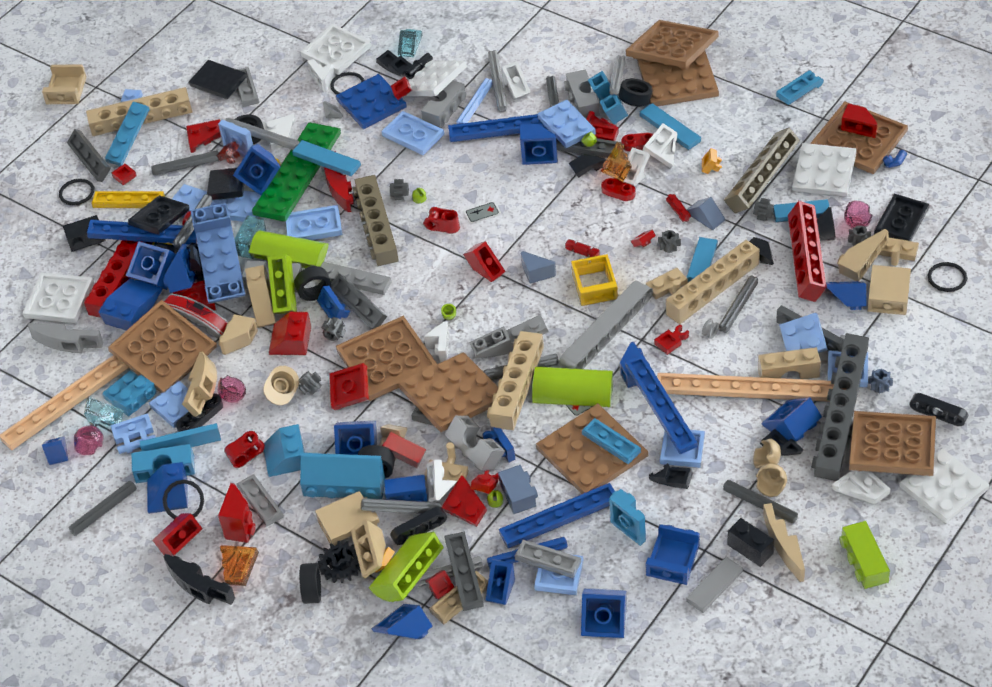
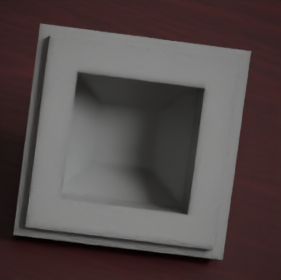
M327 101L323 102L326 118L343 117L335 105Z

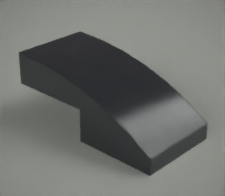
M390 50L376 58L377 64L398 76L404 74V71L412 65L401 55L397 57Z
M189 245L190 271H196V281L200 282L204 281L200 254L193 245Z

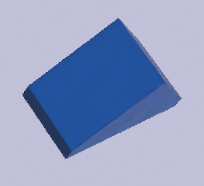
M65 436L46 440L42 444L49 465L69 461Z
M492 559L485 601L503 605L507 604L515 582L513 563Z

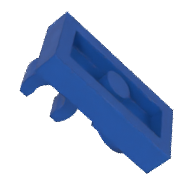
M330 286L322 287L317 302L329 318H347L350 310H345L346 305L339 302Z
M490 426L491 431H485L482 434L483 439L491 438L505 450L502 457H505L508 463L516 460L514 447L503 430Z

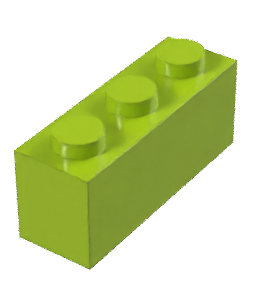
M278 255L267 257L273 313L286 314L297 312L291 256Z
M863 521L842 527V535L839 536L841 547L846 548L848 562L855 568L857 581L862 583L864 589L889 583L890 569L867 522Z

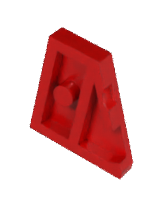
M461 475L441 508L445 512L477 527L487 509L475 491L470 489L471 486L465 477Z

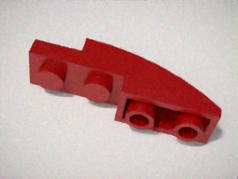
M324 167L327 185L332 197L345 211L351 212V205L354 204L353 195L349 194V192H352L351 181L347 182L346 175Z

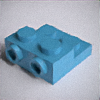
M130 370L105 390L102 396L129 417L148 400L152 399L157 391L153 382L142 375H136Z
M622 489L613 492L609 498L611 523L641 546L646 542L644 514L640 510H636V500L632 494L626 493Z

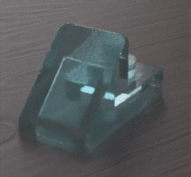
M406 29L400 31L398 56L414 58L423 36L422 30Z
M87 397L84 415L93 430H95L99 423L111 426L122 422L124 410Z

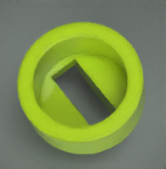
M590 131L582 138L581 142L587 147H592L597 142V139Z
M416 188V190H413L412 199L415 203L419 204L426 201L427 196L424 189Z
M453 304L443 305L441 308L442 317L446 320L454 319L456 307Z
M493 490L488 494V505L498 508L503 504V495L499 490ZM494 496L497 497L496 501H493Z

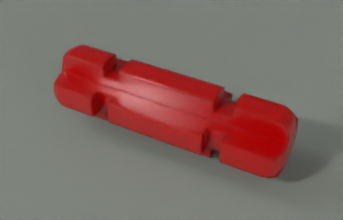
M669 194L666 198L667 203L682 222H688L691 218L690 213L675 194Z
M568 239L565 243V248L570 251L574 250L575 253L587 257L588 255L589 257L600 255L599 249L591 248V246L580 242L575 243L576 241Z

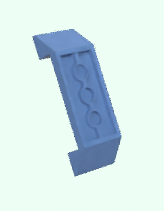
M227 203L190 210L203 269L208 304L245 296V288Z

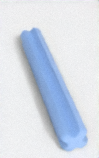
M485 78L457 119V124L468 123L492 87L491 79Z

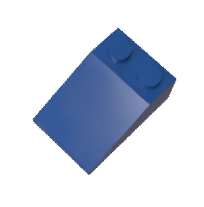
M130 278L107 297L99 310V314L106 325L127 331L153 307L163 289Z

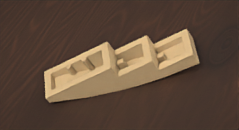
M772 503L764 504L763 518L769 536L774 539L776 551L794 576L800 582H804L805 567L797 535L788 536L784 519L776 520Z

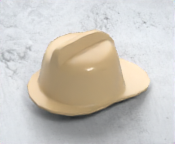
M278 366L273 369L263 387L264 395L271 403L276 405L289 403L299 386V377L296 371L288 366Z

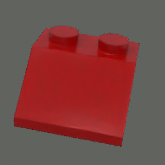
M289 312L274 324L269 355L307 354L312 327L308 312Z
M230 483L218 518L226 540L248 543L251 535L253 536L255 533L256 525L253 523L252 512L247 501L235 483Z

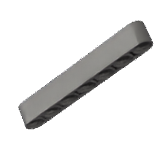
M637 280L632 282L562 354L559 366L570 369H584L648 303L652 297L653 289Z

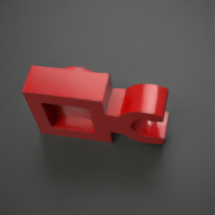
M677 325L674 332L668 329L655 338L654 345L668 355L682 345V340H686L689 337V331L686 330L681 333L682 325Z
M486 470L484 474L477 475L471 481L470 489L490 494L497 487L499 481L498 473L490 475V471Z

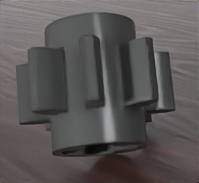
M394 179V183H390V196H395V200H404V196H409V184L404 183V179Z
M761 198L760 202H755L753 214L757 215V220L766 221L767 217L772 218L774 205L770 204V199Z
M861 225L855 226L853 230L849 229L848 242H852V245L855 246L871 237V231H867L866 227Z
M672 230L662 232V237H658L660 250H664L667 253L677 251V246H681L679 233H675Z
M336 317L329 318L328 321L325 320L321 327L324 329L322 332L324 337L331 341L338 340L339 337L343 338L346 332L343 329L345 326L343 321Z
M307 371L298 380L300 383L299 389L304 395L307 392L313 395L322 386L319 383L321 377L316 372L311 374Z

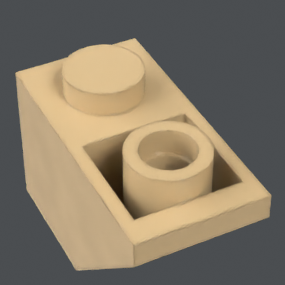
M233 315L231 321L227 323L224 334L219 338L222 354L226 355L251 345L258 331L255 318Z

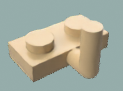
M889 238L888 243L879 255L891 257V264L893 266L898 265L899 259L915 261L919 243Z
M675 268L646 282V286L653 289L652 296L658 299L668 293L673 295L688 283V279L678 268Z
M452 442L446 444L448 459L446 462H442L444 467V477L442 480L458 481L461 475L466 479L469 472L468 466L454 464L456 460L455 447ZM427 468L424 474L425 480H427Z

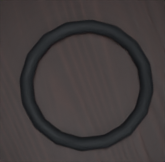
M344 72L335 76L330 86L334 94L337 95L340 92L336 91L334 83L338 78L351 75L358 77L361 82L365 80L356 72Z
M73 179L61 187L59 198L65 204L80 205L91 199L95 187L87 179ZM83 182L90 185L91 192L83 200L71 202L65 200L62 196L64 189L70 184Z
M951 262L935 264L929 269L927 275L929 283L934 288L944 292H954L966 285L968 279L966 271L961 266ZM951 266L961 271L963 281L954 288H944L935 284L931 275L938 267Z
M185 479L170 484L163 496V507L167 514L173 519L178 517L168 508V493L179 484H188L193 486L200 495L199 508L192 514L194 518L197 517L204 505V494L201 488L193 481Z

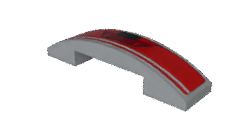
M169 294L164 300L166 304L181 316L207 328L208 334L218 339L224 334L228 321L204 304L177 294Z

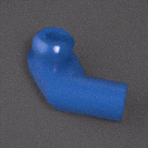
M899 150L895 158H892L891 155H886L883 158L884 166L888 168L900 166L906 158L907 152Z

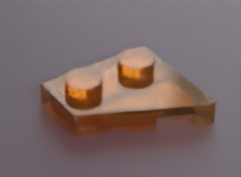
M617 142L608 159L603 163L600 172L624 182L632 165L628 161L627 153L623 151L624 145Z
M221 545L220 551L223 557L222 566L224 568L225 582L229 585L246 586L259 551L256 547Z

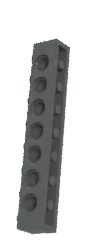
M846 333L845 339L840 340L838 352H841V356L836 357L834 367L838 369L837 373L833 372L831 384H834L833 389H829L827 401H830L829 406L825 405L823 417L826 418L825 423L821 422L819 434H822V438L817 439L815 451H818V456H813L811 468L815 469L814 477L833 481L839 480L868 351L869 337Z

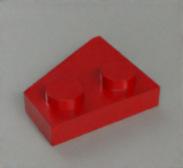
M589 111L586 120L595 128L596 139L616 141L619 127L609 123L603 117L599 119L595 116V112Z
M220 119L186 126L191 153H194L196 147L201 144L206 146L211 141L221 137L218 125Z

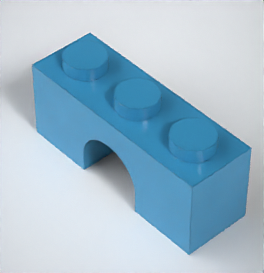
M603 71L588 79L593 91L600 100L603 110L613 124L629 116L618 95H611L609 93L611 82Z
M191 444L131 453L132 473L136 484L147 482V479L165 464L183 462L187 476L195 475L194 454Z

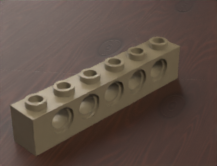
M790 127L773 135L724 199L725 203L735 214L750 208L799 143L800 139Z
M371 175L354 179L355 187H352L354 197H358L356 199L358 210H362L359 214L361 222H365L363 224L365 235L369 234L366 239L368 247H372L370 249L372 260L376 259L377 267L399 262L397 248L376 176Z

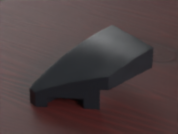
M586 154L569 162L578 178L592 168L598 171L608 164L605 158Z
M828 207L817 219L820 241L834 240L836 238L832 209Z
M753 237L749 242L760 249V263L773 265V255L769 242Z
M776 429L772 430L761 440H775L780 446L781 456L798 455L804 451L792 438L788 441Z
M667 463L661 471L656 474L653 472L649 474L650 481L670 487L688 489L693 472L691 468H670Z

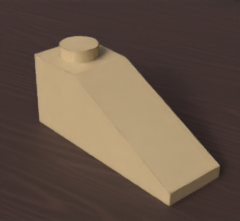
M884 229L849 248L844 255L842 254L837 262L839 273L854 281H860L888 243V230Z
M264 265L245 269L247 285L257 327L274 325L276 320L273 313L268 272Z
M366 519L351 530L363 578H367L381 568L386 546L382 529Z

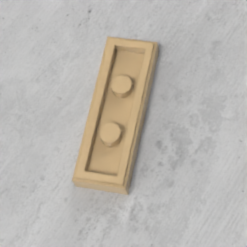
M475 571L482 594L487 590L488 580ZM457 586L429 608L430 613L443 625L463 610Z

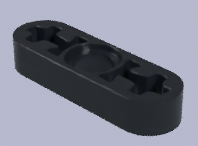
M213 393L212 399L207 400L201 412L205 413V415L201 418L194 417L190 412L186 413L176 423L178 432L202 427L223 408L221 396Z
M915 393L909 403L914 411L927 416H936V419L955 426H963L969 416L968 412L959 406L922 393Z
M434 507L395 527L391 531L390 536L396 545H403L409 536L427 533L442 525L447 520V515L441 507Z

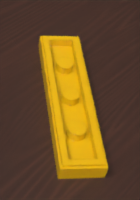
M95 191L91 204L93 208H143L159 195L164 197L165 195L164 191Z

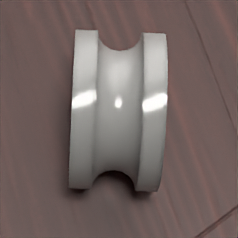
M708 319L702 328V335H708V338L712 339L718 332L719 323H713V320Z

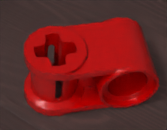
M431 207L428 218H425L423 222L424 226L431 231L453 234L460 230L459 218L455 210Z
M255 431L245 432L241 437L225 447L224 453L235 468L244 466L263 452L265 445L263 441L258 439L259 437Z

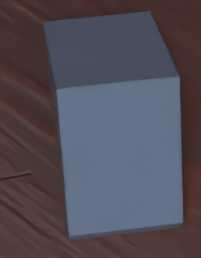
M712 197L698 200L687 209L692 218L711 230H714L725 221V217Z
M525 251L521 252L522 267L530 284L556 276L555 261Z

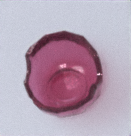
M856 200L849 202L844 212L845 222L851 228L858 225L868 227L873 216L870 214V206Z
M226 375L224 378H220L217 392L224 401L234 403L245 397L246 387L241 380Z
M93 425L81 427L74 434V449L82 455L94 454L97 447H102L103 433Z

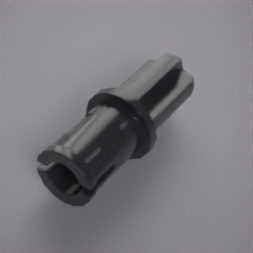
M430 53L424 54L419 60H414L413 64L404 71L408 79H412L415 73L425 67L426 63L433 60Z

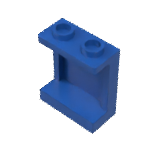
M659 524L658 537L651 558L648 557L646 561V576L687 585L700 546V533L690 529L676 528L672 525Z

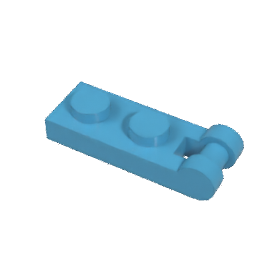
M809 70L776 91V97L790 105L812 89L821 87L824 80L819 76L816 77L815 73Z

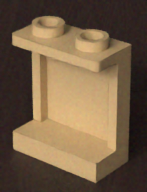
M51 65L52 76L49 86L43 87L42 90L45 103L79 104L87 77L83 65Z
M872 265L867 311L906 315L911 268Z
M360 491L315 510L322 531L328 542L334 546L337 545L338 541L352 536L351 530L367 519L376 526L380 522L375 511L361 510L363 496Z

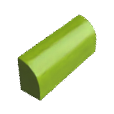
M259 230L252 239L248 253L255 259L268 261L267 257L288 255L291 256L292 263L301 264V268L321 267L329 244Z
M535 367L532 403L579 406L599 404L601 407H611L613 371Z
M435 532L409 536L368 587L371 592L388 602L404 600L444 549Z

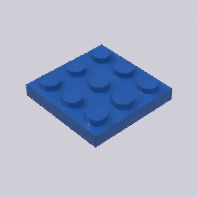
M380 74L336 95V100L363 130L407 107L403 98L397 100L391 86Z

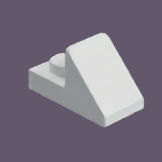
M313 58L308 61L309 72L325 93L335 77L334 66L329 64L322 67Z
M517 61L501 67L504 86L509 87L514 100L530 94V89Z
M632 147L618 180L636 186L646 176L643 170L650 154Z
M448 321L442 322L424 336L425 347L427 349H435V355H439L440 363L448 359Z
M433 460L427 464L428 502L440 500L457 482L442 480L444 477L442 460Z

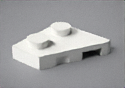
M292 114L262 123L263 128L290 138L295 117ZM269 142L272 150L283 147Z
M663 123L644 145L643 150L671 169L674 164L677 132Z
M852 470L832 484L834 491L872 504L878 503L890 494V488L871 471Z

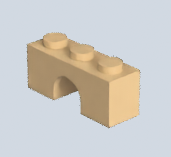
M817 347L758 355V373L761 378H781L783 374L789 371H797L800 379L820 377L821 361Z

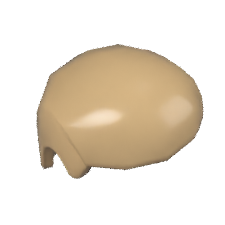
M773 439L761 441L763 447L756 448L754 451V466L760 469L763 465L770 463L777 465L781 458L779 444Z
M776 464L763 465L756 474L757 489L768 497L778 496L787 484L786 472L781 466Z

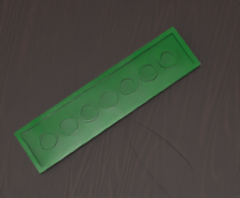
M308 122L297 140L299 143L303 140L331 150L339 138L341 130L337 127ZM291 149L272 182L253 207V215L286 222L319 170L320 165L293 156V150Z

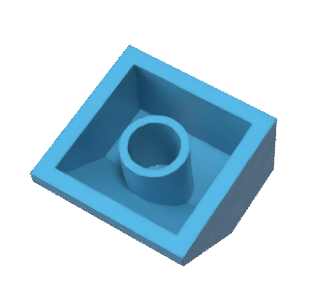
M299 424L279 428L264 443V454L269 477L300 471L301 453H305Z

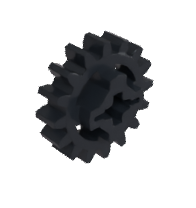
M338 541L336 546L330 543L329 549L323 548L324 554H319L320 560L318 565L321 575H325L326 580L332 578L333 583H335L339 579L341 583H344V579L347 578L349 581H352V575L358 576V570L361 569L354 544L349 546V542L346 541L344 545H341V542Z

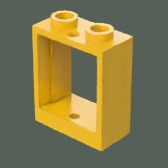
M608 254L571 261L572 276L581 306L616 300L618 298V287ZM605 271L608 283L582 287L579 276Z

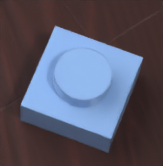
M125 89L121 102L141 98L143 96L142 91Z

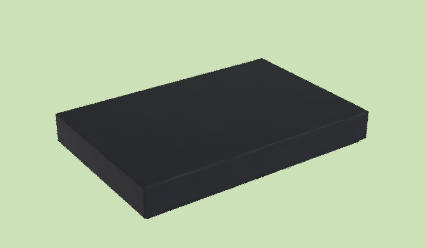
M207 60L188 83L191 87L228 99L247 78V74L243 71Z
M237 168L210 170L207 195L211 196L212 200L243 196L244 183L233 176Z
M894 193L874 230V235L886 229L888 230L889 238L912 241L929 209V204Z
M159 195L129 218L128 225L159 235L189 211V205Z

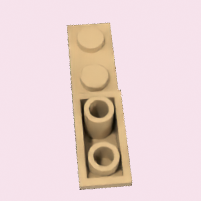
M199 352L188 380L191 384L182 403L194 417L200 415L205 402L212 399L217 381L216 366L203 352Z

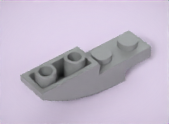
M540 314L508 330L504 326L469 343L476 358L495 357L509 354L513 351L514 339L518 338L520 331L543 335L549 331Z
M28 323L32 338L52 349L82 353L84 348H102L103 339L99 330L66 329L65 324Z

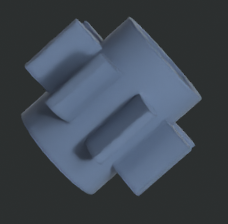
M884 369L873 370L872 376H868V384H871L870 390H874L879 394L885 391L889 392V387L893 386V378H890L891 372H887Z

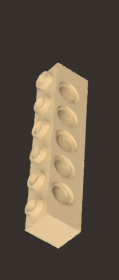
M186 87L86 111L92 136L119 130L132 102L149 106L150 110L143 124L193 113Z
M747 240L743 241L667 298L666 315L679 325L758 266L760 249Z
M520 331L518 338L514 339L513 351L508 356V365L504 366L503 378L499 379L498 391L494 393L492 407H489L487 411V418L490 419L491 427L514 431L534 376L535 367H537L544 349L543 334Z

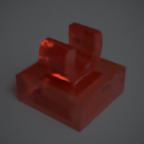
M236 141L226 144L216 155L220 161L226 159L229 164L235 163L236 161L232 155L234 158L240 157V153L236 151L239 145Z

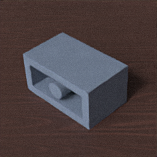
M521 464L498 472L499 485L513 514L536 507L537 490L535 486L531 487L529 473L527 471L524 472Z

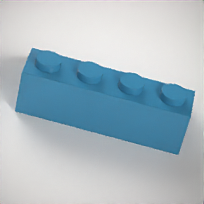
M301 453L300 485L303 496L311 498H345L360 491L363 498L383 499L384 480L386 479L381 456Z

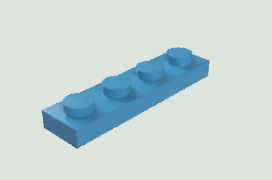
M132 102L105 157L106 162L118 166L123 165L150 110L149 106Z

